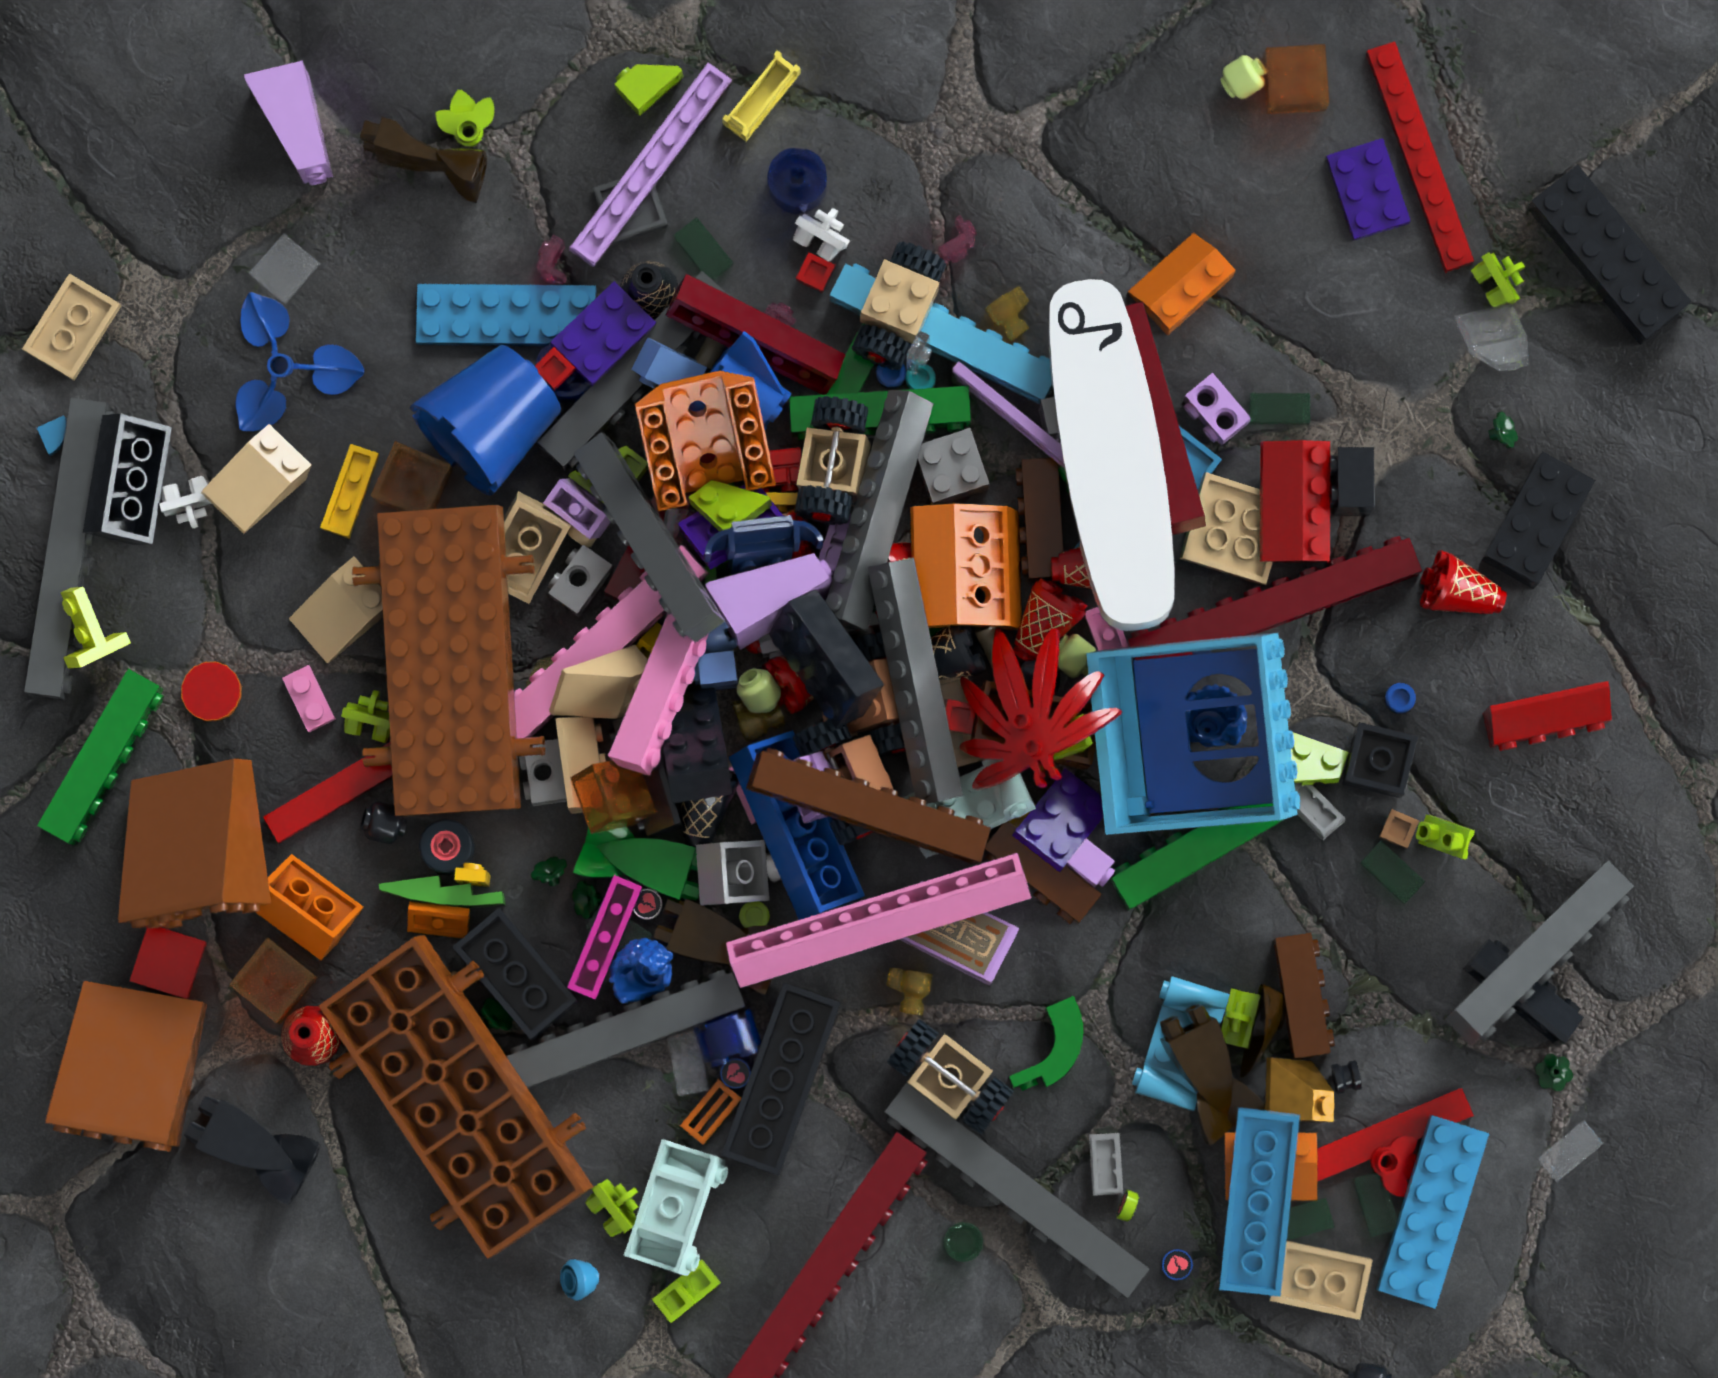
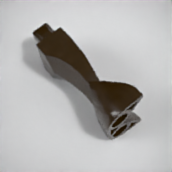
M382 117L380 124L365 120L360 134V139L364 141L363 149L376 153L378 162L412 171L444 172L464 199L477 203L487 169V155L484 150L466 148L438 150L407 133L395 120Z
M668 898L663 914L678 920L674 930L658 924L653 940H657L658 943L667 947L666 949L673 954L704 962L727 964L733 972L726 943L778 926L763 925L740 929L721 915L704 906H700L698 903L685 899V902ZM773 978L748 985V987L766 995Z
M1197 1003L1185 1010L1190 1024L1182 1027L1176 1016L1169 1017L1160 1022L1164 1035L1160 1041L1167 1055L1197 1092V1113L1202 1137L1206 1144L1212 1145L1233 1126H1237L1238 1108L1265 1111V1104L1245 1084L1232 1077L1229 1052L1216 1018L1209 1016L1202 1004Z

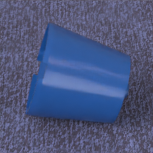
M505 345L498 346L416 400L410 406V409L416 412L412 416L414 421L440 456L451 467L457 464L467 474L464 476V480L480 492L490 496L499 489L561 412V406L554 391L539 375L537 368L529 360H525Z

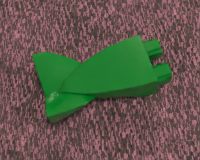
M593 808L586 840L574 867V874L592 878L613 877L614 875L620 876L625 874L641 885L671 899L698 901L700 897L699 884L688 881L691 870L698 872L695 847L660 839L635 838L630 830L614 816L603 810Z

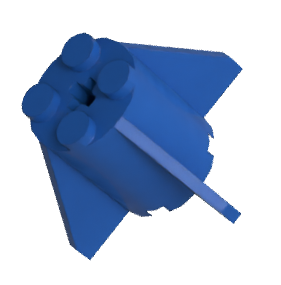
M745 331L731 347L726 346L720 358L709 372L725 371L754 378L765 430L767 429L766 425L770 421L774 422L783 409L782 406L792 394L780 385L755 339ZM695 401L690 404L689 409L691 411L703 410L705 403Z

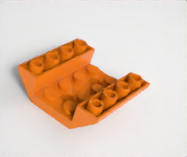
M716 371L662 383L635 404L658 512L688 505L685 493L697 491L711 480L725 484L743 480L746 490L749 491L776 485L753 377ZM695 401L705 403V408L699 411H691L689 406ZM706 453H712L716 456L710 463H702L700 461L702 455Z
M940 504L910 507L911 554L915 560L928 628L956 625L986 626L1018 631L1022 620L1018 511L1008 506ZM975 528H979L983 532L984 538L982 543H978L974 538ZM978 587L985 593V601L983 603L978 602L975 597Z

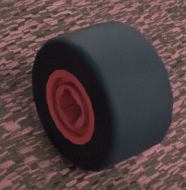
M450 819L437 820L428 825L421 834L419 841L420 856L425 864L437 873L445 875L455 874L456 868H463V863H470L473 859L475 850L473 837L468 829L458 821Z

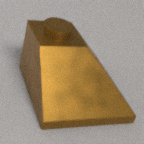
M1266 1058L1265 1111L1300 1114L1299 1122H1333L1334 1091L1312 1061Z

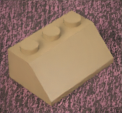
M593 717L555 718L569 811L571 814L593 811V808L607 809L606 801H612L610 784L603 782L602 772L608 770L605 753H599L598 742L603 741L601 724H595Z

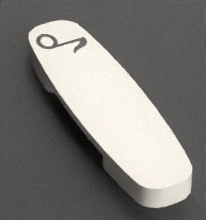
M1088 279L1075 281L1063 285L1055 292L1050 302L1049 355L1051 383L1054 390L1062 457L1080 538V550L1091 589L1102 618L1110 626L1121 631L1148 629L1159 625L1168 617L1174 602V557L1171 520L1161 447L1152 401L1131 321L1120 292L1112 284L1103 280Z

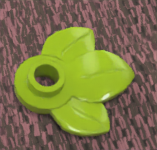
M459 89L451 100L450 110L436 112L438 126L443 132L454 135L460 145L473 147L482 140L483 129L493 121L494 103L488 97L476 104L467 93ZM468 128L474 130V134L471 137L463 135L464 131Z

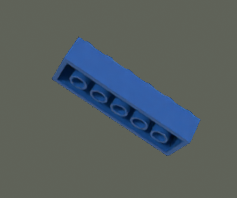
M792 730L748 745L728 758L797 917L801 920L850 905L863 898L865 894L844 846L839 845L830 825V822H832L831 817L827 816L804 824L797 806L746 789L756 754L762 751L766 752L767 749H774L784 753L783 758L791 761L801 757L793 740L795 734Z

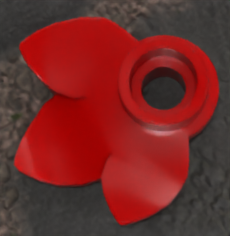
M1410 1136L1397 1137L1389 1146L1377 1148L1370 1160L1372 1170L1382 1178L1383 1187L1389 1193L1399 1197L1405 1196L1408 1187L1407 1179L1411 1177L1417 1155L1413 1154L1417 1145V1139ZM1384 1156H1387V1164L1382 1166L1381 1160Z

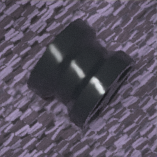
M1356 1060L1349 1061L1347 1065L1343 1066L1339 1064L1331 1065L1337 1094L1344 1093L1346 1089L1352 1088L1355 1091L1362 1089Z

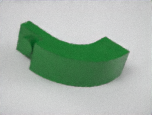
M1074 996L1045 1008L1054 1031L1052 1051L1041 1063L1009 1076L1008 1078L1013 1089L1019 1086L1021 1091L1036 1086L1038 1085L1036 1079L1040 1077L1045 1088L1059 1081L1075 1063L1083 1041V1021Z

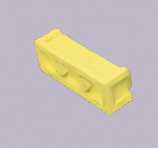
M777 50L774 53L772 62L729 115L725 114L722 118L723 125L747 142L801 74L800 67L791 65L782 58V53Z

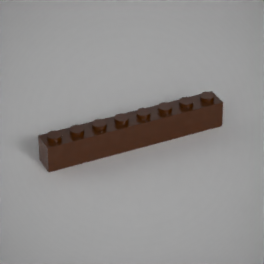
M767 749L766 752L762 751L756 754L746 786L747 790L972 865L980 863L991 829V827L982 825V819L973 816H966L964 819L955 816L954 810L943 806H938L937 809L926 806L927 801L923 799L909 797L908 800L899 797V792L886 787H881L878 790L869 787L870 782L864 779L853 777L851 781L842 778V773L834 769L824 768L821 771L812 768L813 763L804 759L795 758V762L783 758L784 753L774 749Z

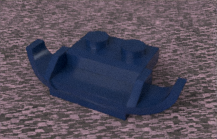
M791 515L735 521L731 523V528L716 533L708 541L704 551V562H710L711 555L715 551L726 550L730 575H736L791 560L793 552L799 551L800 541H809L815 545L816 549H822L824 539L813 525L804 521L792 520Z

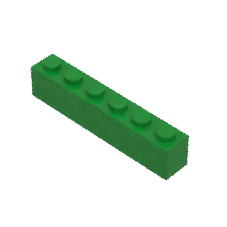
M969 386L905 390L911 391L934 403L925 434L934 433L936 428H947V432H959L971 425ZM888 391L789 397L792 437H798V441H805L807 427L815 428L811 424L815 399L818 397L824 398V396H829L830 398L835 396L839 399L847 398L848 401L855 400L868 407L863 435H866L867 438L874 437Z
M130 669L126 671L40 819L38 827L72 846L76 841L80 842L84 838L88 830L86 823L90 816H95L102 807L103 800L101 797L106 788L110 790L118 779L117 769L121 763L125 764L131 757L134 750L131 745L137 736L140 738L146 731L149 724L146 719L152 710L157 711L164 699V696L161 695L164 690L163 688Z
M1274 803L1222 807L1217 810L1274 806ZM1285 819L1193 827V830L1184 836L1179 831L1165 840L1167 845L1157 851L1154 846L1140 854L1141 861L1131 866L1129 862H1126L1114 869L1115 876L1110 881L1127 910L1130 911Z

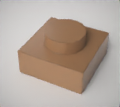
M1391 809L1379 838L1408 849L1419 820Z

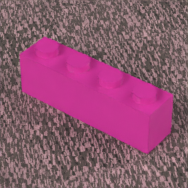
M613 876L568 984V989L596 1000L638 900L642 886L618 876Z

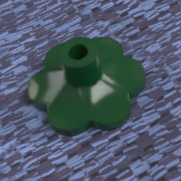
M1501 411L1497 413L1496 418L1493 420L1494 428L1490 429L1488 434L1492 441L1498 439L1500 443H1504L1510 449L1514 447V442L1518 440V435L1514 430L1513 420Z
M550 857L546 861L538 862L534 866L531 878L539 880L541 883L548 882L549 886H556L560 883L559 877L564 874L567 861L558 857Z
M579 881L577 889H574L572 892L576 914L582 915L584 919H590L593 911L597 909L598 904L602 901L601 894L595 893L594 887L588 885L585 881Z
M487 998L483 1002L484 1007L481 1009V1013L485 1018L483 1021L485 1026L490 1029L501 1028L508 1031L512 1027L513 1018L497 1000Z
M1545 1055L1543 1062L1538 1063L1535 1067V1073L1539 1076V1085L1545 1089L1551 1087L1554 1091L1563 1090L1565 1083L1573 1079V1072L1569 1069V1060L1564 1056ZM1554 1069L1558 1071L1557 1075L1554 1074Z

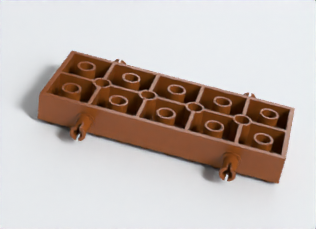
M499 505L377 513L380 552L379 566L353 567L352 575L365 576L353 577L352 580L354 586L380 584L382 587L391 744L389 747L363 748V756H375V758L363 759L364 767L391 765L395 816L521 809L518 758L519 756H544L546 748H533V745L545 744L544 736L517 738L507 577L514 574H534L535 566H522V564L534 563V557L532 554L506 556L503 507Z
M421 935L413 937L319 1005V1008L348 1050L336 1060L330 1062L329 1068L331 1071L338 1069L333 1074L338 1079H341L359 1066L449 1201L440 1209L430 1214L432 1222L440 1219L442 1216L444 1217L434 1226L441 1231L460 1217L486 1258L489 1259L505 1250L594 1187L565 1144V1142L579 1132L584 1131L586 1126L582 1121L572 1127L573 1124L581 1119L578 1114L573 1113L565 1121L553 1127L464 994L463 990L484 977L482 970L475 971L479 968V965L471 961L466 967L452 976L426 936Z

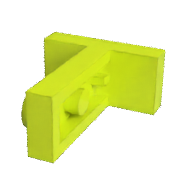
M73 587L60 592L63 598V608L67 615L71 617L75 626V637L83 646L82 649L63 657L67 668H81L131 644L126 632L113 633L104 637L84 587Z

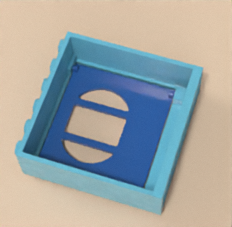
M1278 633L1104 649L1086 653L1088 675L1096 671L1104 674V678L1091 696L1092 712L1107 708L1122 710L1121 715L1095 732L1106 835L1277 821L1297 815V809L1300 808V795L1295 791L1294 779L1297 778V766L1291 757V749L1294 747V736L1292 731L1288 729L1287 719L1290 718L1291 707L1289 701L1285 700L1284 688L1287 687L1288 679L1286 671L1282 670L1281 657H1284V644L1282 639H1279ZM1257 646V649L1211 653V650ZM1193 652L1192 655L1133 660V657ZM1213 674H1226L1236 677L1252 691L1251 695L1187 700L1192 687L1201 679ZM1249 704L1255 706L1258 746L1191 751L1187 719L1188 710ZM1248 756L1259 757L1256 766L1248 775L1233 782L1212 780L1203 775L1194 765L1195 761ZM1274 803V806L1150 816L1151 813Z

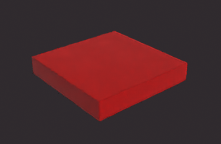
M147 926L129 981L189 999L207 942L165 928H148Z

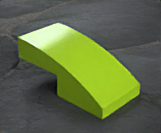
M701 1259L694 1272L691 1271L688 1276H680L652 1300L669 1322L672 1323L721 1282Z

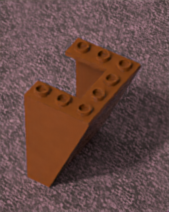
M230 759L131 780L118 913L119 923H131L132 928L148 926V928L164 927L169 929L183 926L182 921L202 916V910L210 909V913L224 911L226 913L241 911L242 913H253L260 911L261 905L271 904L252 760Z
M83 981L45 1123L54 1124L53 1131L81 1136L82 1130H84L83 1136L101 1139L102 1133L114 1135V1142L130 1145L132 1144V1139L143 1140V1147L168 1152L171 1151V1146L180 1147L207 1004L200 1001Z

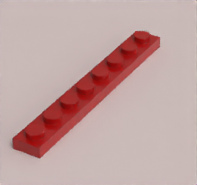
M1396 42L1367 50V58L1443 269L1447 273L1474 263V258Z

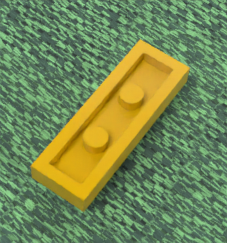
M350 444L320 527L322 530L350 539L378 462L379 453Z

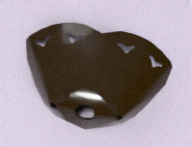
M1260 984L1257 994L1262 997L1249 1049L1245 1048L1241 1078L1249 1073L1259 1061L1277 1030L1282 1028L1285 1020L1286 1006L1283 994L1265 984Z

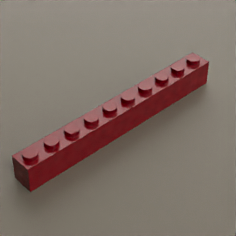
M1400 536L1393 537L1384 541V547L1376 550H1373L1372 546L1363 548L1355 552L1357 557L1345 560L1344 556L1327 562L1329 567L1318 571L1316 566L1299 572V578L1289 581L1288 577H1283L1271 582L1272 587L1261 591L1260 587L1245 591L1243 593L1244 598L1233 601L1232 597L1222 599L1216 602V608L1205 611L1204 607L1188 612V618L1177 621L1174 617L1162 621L1159 624L1160 628L1149 632L1148 629L1137 630L1131 633L1132 638L1128 639L1127 643L1129 647L1256 635L1420 575L1422 569L1410 538L1401 540ZM1193 652L1133 657V660L1192 655Z
M898 1132L895 1133L728 1378L781 1377L789 1365L785 1359L792 1350L797 1353L807 1339L802 1335L808 1325L813 1328L816 1326L824 1314L819 1309L827 1299L829 1302L834 1300L842 1288L837 1283L843 1274L849 1277L859 1262L854 1259L861 1249L865 1252L869 1249L876 1238L872 1234L876 1226L880 1224L884 1227L893 1214V1211L889 1209L895 1199L900 1202L911 1187L906 1184L911 1175L919 1176L928 1163L924 1159L927 1152Z

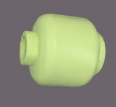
M1242 55L1224 67L1223 77L1220 79L1224 89L1232 98L1246 99L1264 87L1265 80L1263 75L1266 74V69L1258 58L1253 60L1249 56Z
M1065 634L1059 641L1058 668L1070 678H1076L1081 673L1087 676L1086 653L1095 652V647L1079 634H1072L1070 636Z
M753 668L740 676L737 694L750 712L768 713L776 707L781 697V689L769 671Z

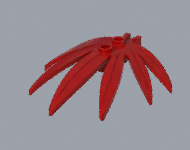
M1000 628L995 630L992 648L993 674L1000 701L1009 718L1008 721L995 703L977 685L967 678L961 677L960 682L963 692L972 709L987 726L1006 739L1004 744L988 739H971L960 744V750L973 757L986 760H1003L984 768L972 783L973 789L982 790L996 786L1013 778L1029 767L1034 771L1036 786L1041 788L1048 786L1045 781V770L1049 771L1051 778L1055 780L1062 778L1059 770L1054 767V754L1081 742L1122 714V710L1118 708L1101 709L1085 714L1070 723L1086 705L1104 678L1102 672L1096 671L1083 678L1067 692L1057 706L1052 718L1049 719L1058 670V629H1050L1036 659L1032 686L1033 708L1016 655L1003 630Z

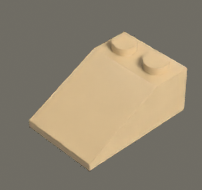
M269 424L230 460L202 490L201 494L245 534L306 481L312 464Z
M519 491L504 517L506 556L532 554L534 563L522 564V566H535L534 574L508 575V594L529 604L571 524L546 505Z
M355 556L334 572L289 618L327 664L383 618L382 588L380 585L354 586L353 577L365 576L352 575L353 567H363Z
M632 645L562 669L549 712L551 715L611 719L625 716L648 659L636 645Z

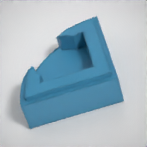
M65 416L37 427L50 456L58 452L64 443L67 424Z

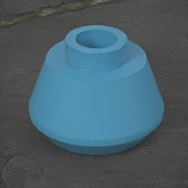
M570 1259L561 1269L560 1281L562 1289L569 1298L575 1301L582 1300L596 1289L599 1283V1273L588 1262Z

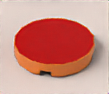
M203 662L194 666L185 675L181 686V698L186 709L195 717L207 722L220 721L229 717L237 708L242 698V685L237 674L227 665L219 662Z

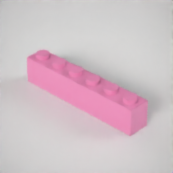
M672 613L666 616L608 755L618 766L649 776L653 767H656L659 763L661 748L664 741L671 734L673 719L676 712H679L682 708L683 695L687 686L694 679L696 664L699 657H702L706 650V640L709 635L707 634L696 643L687 635L682 637L672 624L676 621Z

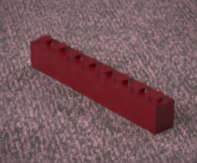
M1143 301L1127 305L1125 307L1141 356L1160 441L1172 535L1206 527L1205 514Z

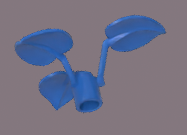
M253 292L248 293L242 306L241 329L246 340L254 346L261 347L269 341L271 342L272 356L268 359L267 369L272 376L270 378V386L264 381L252 380L246 382L239 389L236 396V411L239 428L242 431H259L267 425H273L279 421L286 409V398L282 393L275 391L274 388L276 387L278 377H288L294 369L315 370L312 376L314 385L321 392L329 395L345 392L364 375L365 371L363 365L353 353L337 345H324L316 349L313 355L315 365L297 364L293 362L290 356L278 353L275 338L283 336L289 328L290 318L288 311L280 302Z

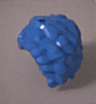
M1214 684L1212 686L1206 685L1202 690L1190 691L1187 700L1234 697L1238 695L1237 693L1230 692L1229 688L1219 687L1217 684ZM1244 705L1187 711L1190 742H1200L1204 747L1224 746L1227 743L1235 746L1241 741L1242 735L1247 728V712Z
M648 938L634 939L629 941L625 948L617 953V958L612 961L609 967L611 973L609 982L613 983L614 996L621 1003L638 1002L646 997L648 998L651 995L665 991V987L670 985L672 975L670 961L673 959V953L668 951L661 943H658L657 940L651 941Z

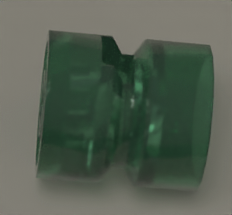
M960 1222L947 1230L943 1244L949 1257L956 1261L967 1262L980 1254L983 1249L984 1240L982 1233L975 1225Z

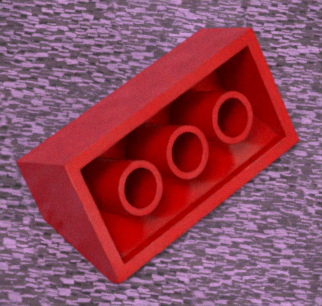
M1291 440L1260 442V562L1319 563L1330 561V441Z
M1605 681L1489 706L1482 714L1490 748L1499 747V751L1517 748L1516 743L1528 740V744L1533 745L1545 742L1546 736L1557 734L1558 739L1576 735L1575 730L1587 728L1588 733L1605 729L1604 724L1612 720L1609 682Z

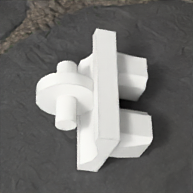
M834 208L828 214L818 209L814 217L823 223L818 222L807 214L799 216L795 222L798 227L793 240L804 247H808L814 236L823 240V243L817 254L829 262L840 251L846 249L850 242L847 238L830 229L832 227L840 232L844 226L843 223L836 220L838 211Z
M203 476L188 480L192 494L181 497L177 484L162 487L161 495L163 502L159 503L165 517L186 511V513L176 515L178 524L189 521L192 529L198 527L197 518L207 516V511L205 507L197 510L194 509L212 504L201 494L202 490L208 485Z

